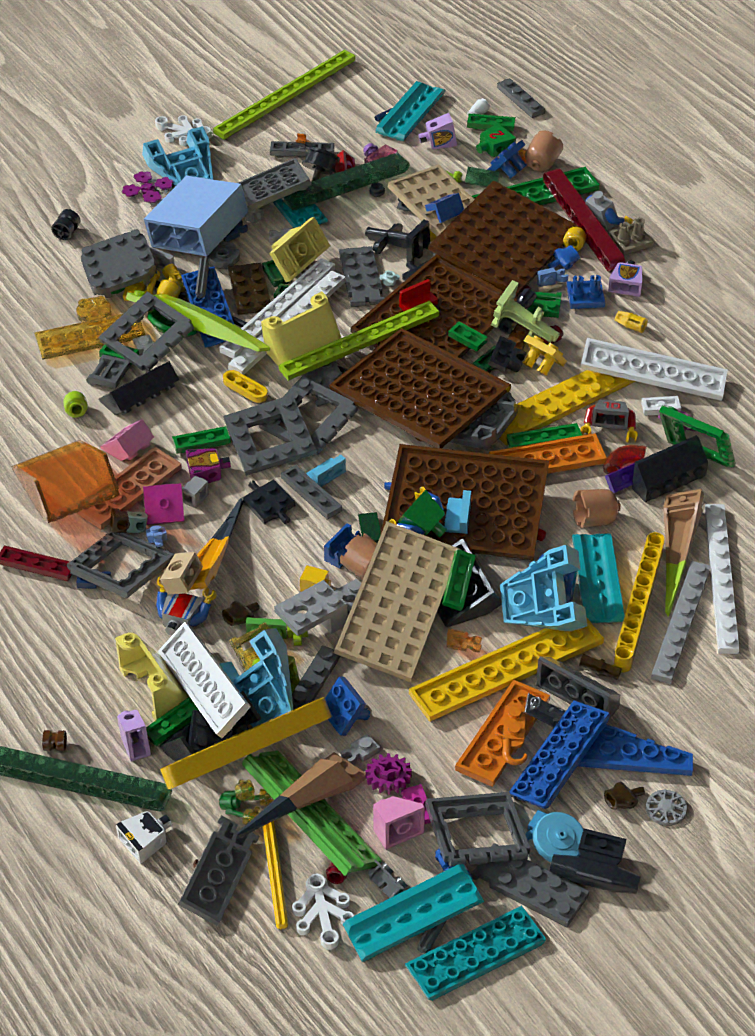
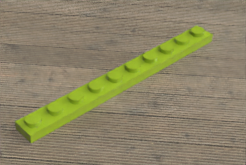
M427 301L279 365V371L288 381L385 340L401 328L408 330L439 316V310L430 301Z

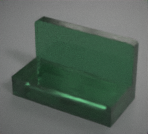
M468 167L465 183L487 187L493 180L499 182L502 174L497 171Z

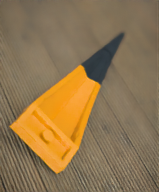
M242 498L238 500L213 537L198 552L197 556L203 568L190 590L208 588L210 581L216 577L244 503Z

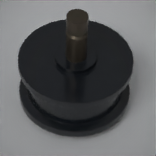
M306 148L307 156L302 161V165L314 171L311 186H317L320 173L336 175L335 166L337 162H340V157L324 149Z

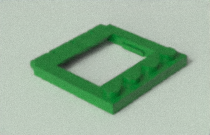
M661 406L659 414L668 443L675 445L686 440L684 425L716 439L719 453L702 446L707 459L725 467L729 466L732 468L736 466L729 434L725 433L724 430L682 414L674 407Z

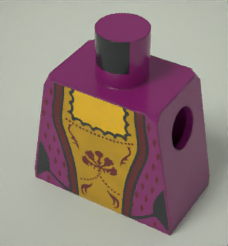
M216 449L186 450L187 466L191 479L197 476L208 481V483H212L221 479V469L231 468L230 458H218Z

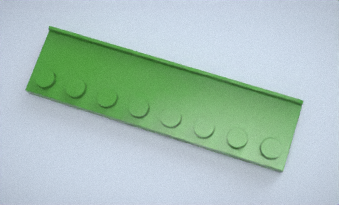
M279 751L262 752L259 756L255 757L249 754L242 762V766L274 800L302 776ZM325 799L288 814L344 876L350 872L376 868L378 864L375 862V859L381 864V858Z

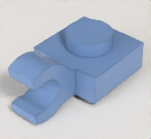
M554 268L540 270L537 275V285L542 287L553 285L556 281L567 282L569 275H565V269L557 271Z
M156 525L146 529V537L149 543H155L156 547L164 546L163 541L168 540L164 526Z

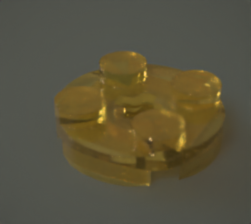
M104 296L80 299L76 308L78 320L81 322L82 320L86 321L88 325L102 324L112 314L111 305Z

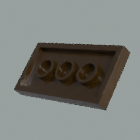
M261 262L228 266V275L237 314L258 313L264 309L271 301Z

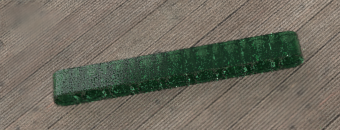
M394 153L312 181V185L308 186L306 190L294 192L281 199L291 210H299L405 173L410 163L399 153Z
M0 746L1 776L159 812L165 810L172 794V789H168L165 783Z

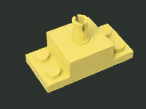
M312 217L300 227L289 230L271 246L273 250L269 254L285 282H290L327 250L330 244L315 217Z

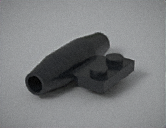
M585 828L583 829L578 848L580 856L553 854L549 870L574 883L609 892L637 894L641 876L617 866L622 861L627 839Z

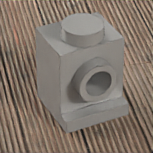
M194 476L190 482L186 483L185 487L182 486L183 503L197 508L209 495L208 481L203 478Z

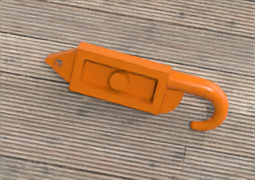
M514 697L508 705H505L502 750L503 759L508 764L515 766L525 763L528 757L526 753L521 759L511 757V749L522 747L525 736V706H522L517 697Z

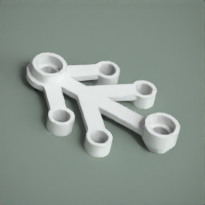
M181 115L178 117L180 125L168 123V119L164 116L155 119L158 130H176V132L165 134L166 142L171 143L174 141V138L179 137V144L181 146L188 145L187 136L184 135H187L188 130L193 128L188 122L187 116ZM196 118L192 120L194 128L203 126L201 119ZM203 126L210 139L213 136V132L210 127Z
M312 874L306 881V892L292 905L293 914L298 917L303 916L306 913V905L315 896L316 903L305 917L296 924L297 933L307 935L310 932V924L319 914L323 930L320 936L321 945L327 950H333L339 944V935L337 931L331 928L328 913L339 918L343 925L346 921L344 920L345 918L354 916L352 912L342 910L350 905V897L346 893H340L329 887L323 875ZM324 895L336 900L337 906L327 902Z

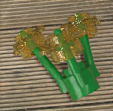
M241 779L236 784L234 791H224L220 795L219 805L222 810H226V815L242 817L243 824L247 825L259 814L260 807L248 808L244 813L236 811L237 808H240L241 801L259 800L261 806H268L274 799L265 789H260L259 795H254L255 789L250 779L246 781Z

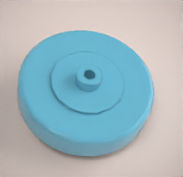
M562 812L549 813L543 816L534 828V846L537 852L549 862L552 861L553 854L580 856L578 848L583 827L569 814Z

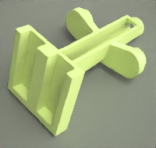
M512 280L496 303L498 307L494 311L493 316L495 318L491 325L497 328L504 317H508L529 329V336L539 335L550 343L552 341L556 342L560 333L541 320L544 312L540 307L536 309L533 315L514 301L519 283Z

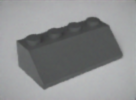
M540 656L538 659L536 686L569 704L574 700L609 712V719L619 709L621 695L616 691L601 685L596 680L590 679L581 672L566 666L561 661H557L552 657Z

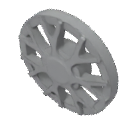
M659 790L652 793L647 799L646 812L650 819L657 824L672 826L681 822L686 815V802L675 791ZM665 795H670L672 798L666 799ZM659 796L662 800L658 801L655 797ZM679 800L681 803L675 804L674 801ZM650 804L658 805V807H657V808H650L649 805H650ZM675 809L681 810L683 813L680 815L675 812ZM658 812L662 815L660 819L655 816ZM672 815L674 820L668 821L667 816Z

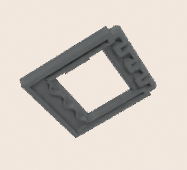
M146 292L98 338L101 343L142 371L145 369L150 371L158 363L157 359L161 360L171 351L169 347L173 349L183 340L182 336L186 337L194 327L190 319L151 293ZM155 309L171 322H175V324L139 356L120 343L119 338L131 331L132 326L135 323H139L144 318L145 313Z
M302 376L283 397L293 394L297 406L302 403V399L312 393L327 403L337 406L311 435L316 448V455H318L326 447V443L328 444L336 436L337 431H340L345 426L348 419L355 415L358 408L350 399ZM282 418L259 425L260 429L285 442L291 441L287 429L280 426V423L283 421Z
M110 531L78 557L67 564V568L71 570V574L127 599L166 568L175 554L128 533ZM121 545L152 557L150 560L143 561L139 569H133L128 573L126 579L119 581L98 570L92 569Z
M510 792L426 799L425 806L443 861L448 862L450 866L466 865V860H468L469 865L487 863L488 858L491 863L509 861V856L512 861L528 859L530 846ZM504 814L514 842L513 845L454 850L451 834L444 819Z

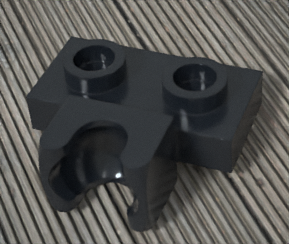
M500 335L488 365L503 372L506 368L519 372L527 353L516 348V342Z

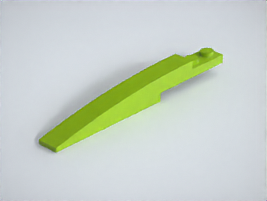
M135 290L133 293H127L126 300L136 303L145 292ZM167 294L154 295L190 319L194 327L193 330L258 352L270 351V347L259 339L209 311Z

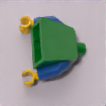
M421 487L420 493L415 492L416 501L398 520L399 523L397 524L394 519H391L389 522L424 536L433 531L440 538L447 530L439 522L445 515L441 500L438 496L427 492L424 487Z

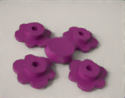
M140 171L134 174V179H136V182L145 184L141 185V187L135 186V184L123 186L122 194L132 197L138 195V192L141 190L144 202L155 203L162 198L158 191L154 192L155 187L161 190L169 189L172 187L173 181L169 180L168 177H163L162 179H157V182L153 185L148 183L152 179L151 172Z

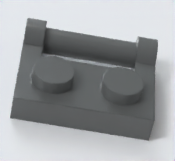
M102 355L99 359V364L93 373L89 374L86 381L92 386L98 384L116 389L128 371L130 362L125 359ZM105 366H107V368L105 369V371L103 372V374H102L101 376H99V375L101 374V372L103 371V369L105 368Z

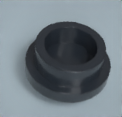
M375 182L371 184L369 193L374 197H380L385 193V188L382 183Z

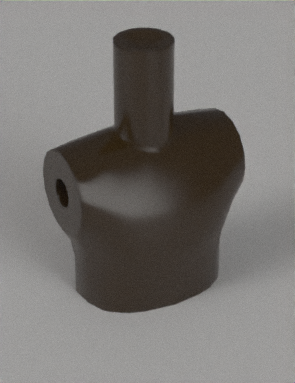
M234 601L230 607L222 610V617L230 626L244 624L247 618H254L252 612L259 610V604L255 602L245 606L238 601Z
M618 782L613 788L604 791V799L613 810L632 809L638 804L636 797L644 795L645 789L644 787L629 789L623 782Z

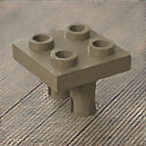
M641 217L636 218L633 224L623 222V224L620 223V228L608 231V235L624 256L654 246V240L644 231L645 219Z

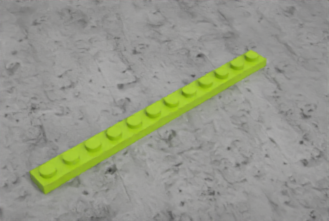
M346 50L341 51L213 128V134L225 140L356 61V55Z

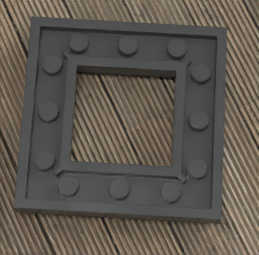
M293 394L223 416L246 476L317 454ZM282 418L291 441L257 452L248 428Z

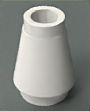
M483 98L478 99L467 112V116L469 114L483 115L487 113L490 108L489 103Z

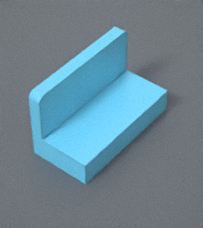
M342 455L334 459L330 458L306 474L322 487L346 472V458Z
M463 490L462 499L448 498L445 519L447 530L445 532L467 534L471 508V491Z

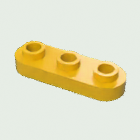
M229 370L223 374V383L230 389L256 403H262L267 400L268 391L263 385L236 370Z

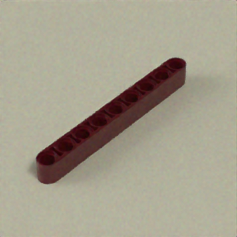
M555 169L544 172L543 180L546 187L569 219L577 227L585 231L586 243L604 268L610 272L615 269L618 263H625V258L563 171Z

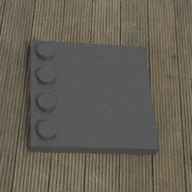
M296 158L238 182V184L242 185L245 201L250 211L294 192L306 190L308 186L312 185Z

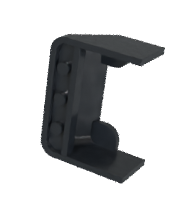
M243 691L240 693L251 707L233 726V735L249 730L248 725L262 719ZM190 723L160 744L163 752L175 762L194 754V751L188 744Z

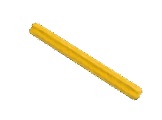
M274 821L263 826L276 927L277 929H286L288 927L287 910Z

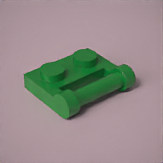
M535 292L537 295L536 300L527 310L534 315L536 309L540 307L544 312L543 317L559 318L562 292H557V294Z

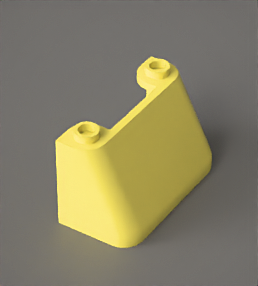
M322 291L311 297L310 303L313 308L284 322L276 316H271L261 321L264 343L270 347V351H266V353L278 367L284 362L341 339L329 300Z
M125 633L115 638L119 668L124 677L128 673L135 674L138 679L146 675L149 677L147 685L152 692L154 708L152 718L155 721L189 697L162 657L138 635Z

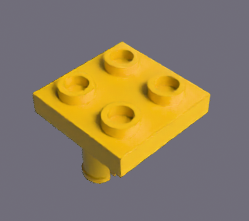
M527 335L524 342L531 350L523 364L533 368L540 355L545 357L537 369L538 372L545 376L548 375L554 363L564 367L567 360L563 357V353L558 350V347L551 343L548 345L543 343L544 340L538 336L531 337Z

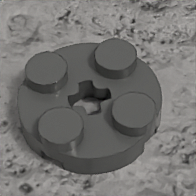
M221 241L206 257L209 258L210 267L214 266L228 270V266H234L239 261L240 252L234 243Z

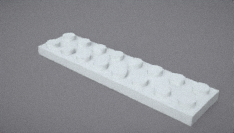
M590 338L586 340L580 369L720 401L723 398L727 369Z
M186 622L159 649L158 653L214 732L223 738L236 722L246 714L251 706L191 626Z

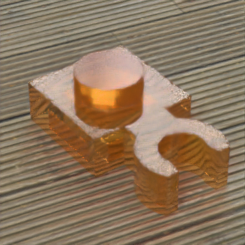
M449 628L447 632V648L465 652L469 648L473 652H480L482 638L479 636L469 637L468 632Z

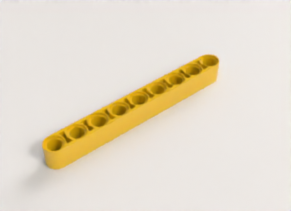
M658 532L650 533L647 536L615 649L614 666L622 668L621 672L623 673L630 671L632 668L663 555L664 536Z
M323 697L161 768L160 771L167 788L172 789L331 718L332 715Z

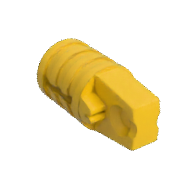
M166 265L162 270L163 275L167 280L169 277L177 280L178 285L181 287V292H183L185 287L181 273L176 265Z
M618 311L614 319L626 328L640 333L645 331L648 324L647 318L623 311Z

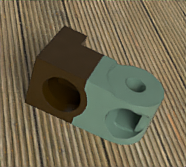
M112 508L110 516L111 531L124 533L145 532L148 515L140 511H120L117 508Z

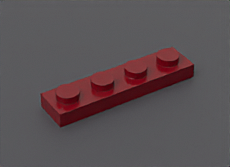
M6 545L0 551V565L64 581H69L72 576L71 570L67 568V564L70 561Z

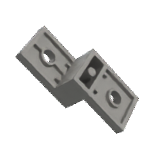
M355 579L333 590L322 580L274 606V611L297 636L319 624H322L332 634L344 627L353 603L348 601L355 600L361 583ZM302 610L307 611L305 614L298 612Z

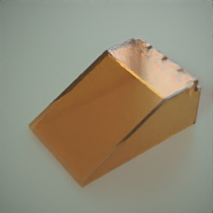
M77 440L11 466L40 516L48 523L58 521L68 515H73L83 511L85 508L88 509L120 495L107 454L82 440Z

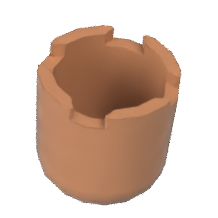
M539 131L525 152L527 165L538 172L549 170L563 151L561 139L554 137L550 131Z
M609 489L576 490L573 496V501H576V509L573 510V516L576 525L581 526V528L611 524L616 520L618 511L621 509L620 501L617 500L615 494Z
M366 533L362 537L357 535L346 545L347 552L344 556H340L341 564L363 580L377 543Z

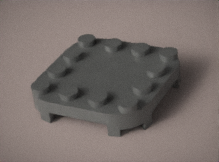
M138 229L100 241L91 246H85L81 250V262L94 295H104L105 298H111V292L142 281L146 286L151 283L150 279L157 274V267L147 240Z
M510 392L505 393L493 406L453 438L450 443L482 448L483 450L490 449L518 413L516 401Z

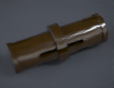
M586 654L582 655L579 666L595 671L597 675L603 674L615 680L619 679L622 668L608 664L604 659L598 660Z

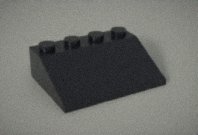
M464 539L452 545L462 551L475 555ZM476 556L463 609L459 611L442 605L443 594L437 613L445 627L448 628L488 615L502 605L500 595Z

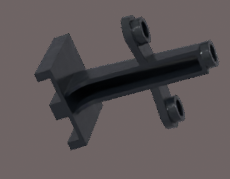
M423 219L410 233L402 232L403 225L400 223L393 224L389 230L367 227L365 236L370 240L376 241L373 244V251L376 254H381L386 245L390 244L405 248L407 262L411 261L414 264V258L420 259L423 256V249L428 250L430 224L428 220Z

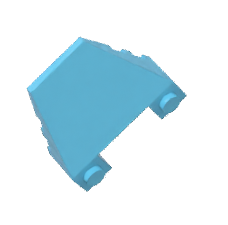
M203 126L188 130V149L171 154H165L158 139L143 143L142 155L148 167L160 176L168 177L169 180L173 181L174 186H177L185 176L213 180L209 138Z
M568 545L548 550L538 561L531 562L528 568L522 572H517L500 584L504 623L562 631H573L587 627L585 607L575 602L566 603L563 575L580 570L578 551Z
M276 628L264 630L249 641L260 661L243 674H238L232 662L219 663L239 692L243 691L261 716L262 719L260 721L250 724L252 727L293 710L287 645Z

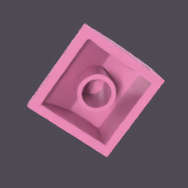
M141 419L123 428L100 446V448L120 461L127 458L131 460L138 455L137 451L139 449L144 450L151 445L149 441L154 438V435Z
M392 796L373 804L374 832L385 849L424 833L425 807L422 803Z

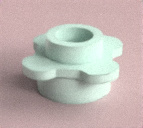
M387 270L383 275H380V279L384 285L394 286L396 280L400 279V276L393 271Z

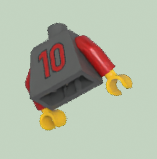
M601 399L596 405L587 409L584 426L580 428L582 435L584 433L592 434L590 426L628 429L626 442L628 443L629 437L634 438V443H636L638 433L635 431L636 414L633 410L627 408L626 402Z

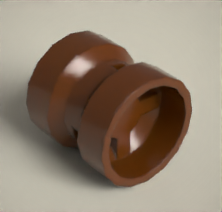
M52 730L43 731V751H51L52 749H57L58 751L66 750V730H59L58 732H52Z

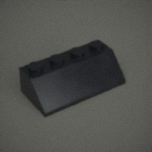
M170 361L102 396L99 398V401L114 415L119 413L124 415L132 411L131 407L135 404L137 407L145 404L146 398L151 397L153 399L161 395L160 391L164 388L166 391L175 387L174 383L180 379Z
M695 435L636 461L632 490L646 503L706 476L708 460L699 437Z

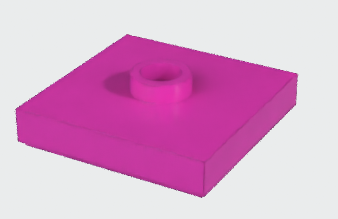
M181 483L143 486L145 513L148 515L147 525L185 522Z

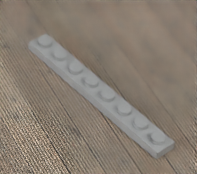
M691 561L652 671L651 679L668 684L672 683L710 572V565Z

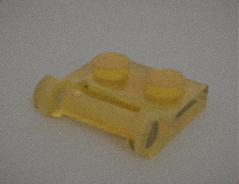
M265 622L260 624L258 628L238 638L233 637L229 639V643L235 651L244 672L252 667V663L256 658H260L252 646L243 650L241 645L252 640L262 631L270 629Z

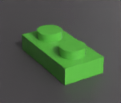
M246 619L247 637H256L264 630L276 628L282 639H287V624L282 619Z

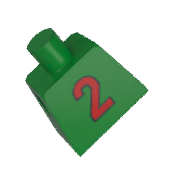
M497 123L480 134V143L476 145V150L480 154L487 152L490 156L497 157L503 150H509L508 147L513 142H516V137Z

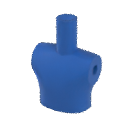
M571 245L563 249L558 248L554 251L553 256L555 260L550 262L548 267L555 268L561 264L568 270L576 261L580 260V256Z

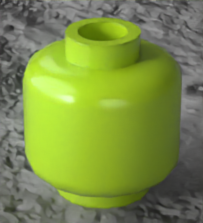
M72 391L65 395L63 399L65 412L73 418L83 416L88 409L85 395L79 391Z

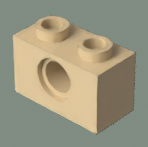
M196 552L176 553L160 578L168 595L189 593L203 568Z

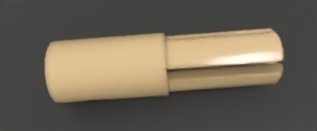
M558 283L538 287V292L547 293L562 288V285Z

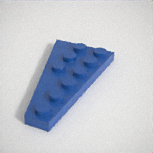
M606 724L577 766L692 776L693 754L672 746L664 747L655 744V741L651 739L646 741L637 738V734Z

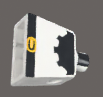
M146 811L117 823V836L135 859L142 864L166 844L165 830L171 827L172 823L167 815L156 820L150 812Z

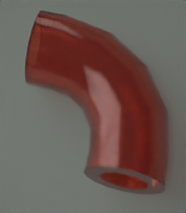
M626 445L615 449L607 457L603 471L608 475L623 468L626 464L635 463L643 459L647 446Z

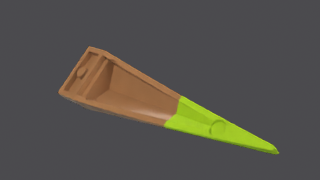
M702 489L669 494L665 498L663 507L666 546L665 613L668 617L703 512L704 492Z

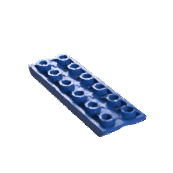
M214 266L209 267L204 298H197L195 293L198 270L181 275L191 304L234 324ZM200 332L205 348L226 342V340Z
M573 700L509 791L510 795L543 809L549 808L608 723L609 712Z

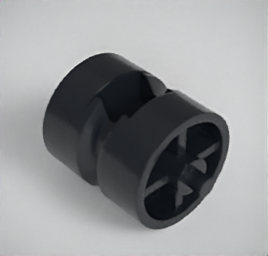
M64 209L51 227L54 236L60 240H69L81 222L80 216L71 209Z

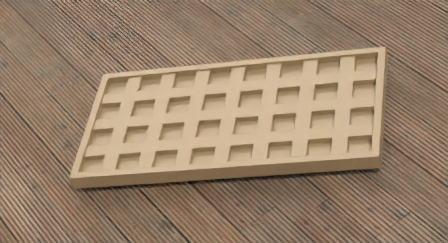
M439 164L388 183V188L421 221L423 219L429 221L430 230L436 236L457 216L439 223L436 211L427 212L426 204L455 193L460 194L464 209L474 200Z
M386 521L334 653L410 682L444 594L454 553L459 548Z

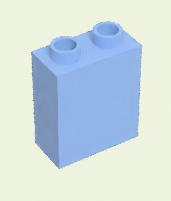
M185 176L144 218L151 247L208 256L248 213L241 184Z

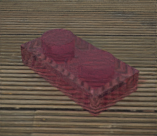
M385 144L364 158V164L377 170L397 157L398 150Z

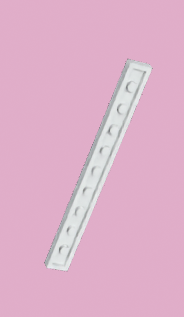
M323 258L319 259L241 329L255 338L262 334V320L271 316L281 317L331 270L334 271L335 263ZM226 341L220 346V353L234 359L246 347Z
M331 270L279 318L284 322L313 308L310 303L312 296L322 291L329 298L346 282V277ZM262 333L260 336L257 337V339L264 343ZM245 348L228 364V370H236L244 375L267 353L266 351L258 352Z
M705 504L718 654H738L739 641L725 505Z

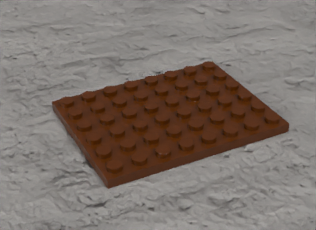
M493 180L429 244L428 250L503 291L506 290L512 280L518 282L515 295L517 297L534 279L538 271L542 270L554 257V251L564 246L563 238L568 229L577 227V225Z
M436 254L351 326L350 332L355 333L404 312L399 307L400 291L429 279L431 281L430 291L438 299V304L435 307L439 310V316L406 331L461 358L471 348L449 337V330L457 322H461L481 334L487 335L494 328L491 323L495 318L493 316L494 311L498 307L496 303L504 292ZM385 340L375 343L372 346L377 348Z
M402 328L329 385L330 390L350 399L359 407L429 445L441 449L493 406L505 393L511 390L510 383Z
M399 444L381 534L386 521L389 522L391 519H394L397 524L399 523L398 520L416 501L415 492L420 493L421 487H424L427 492L440 498L445 515L439 522L444 527L448 498L462 499L463 490L471 491V508L467 534L444 532L439 538L433 531H430L426 536L451 546L464 539L475 554L534 561L549 461Z

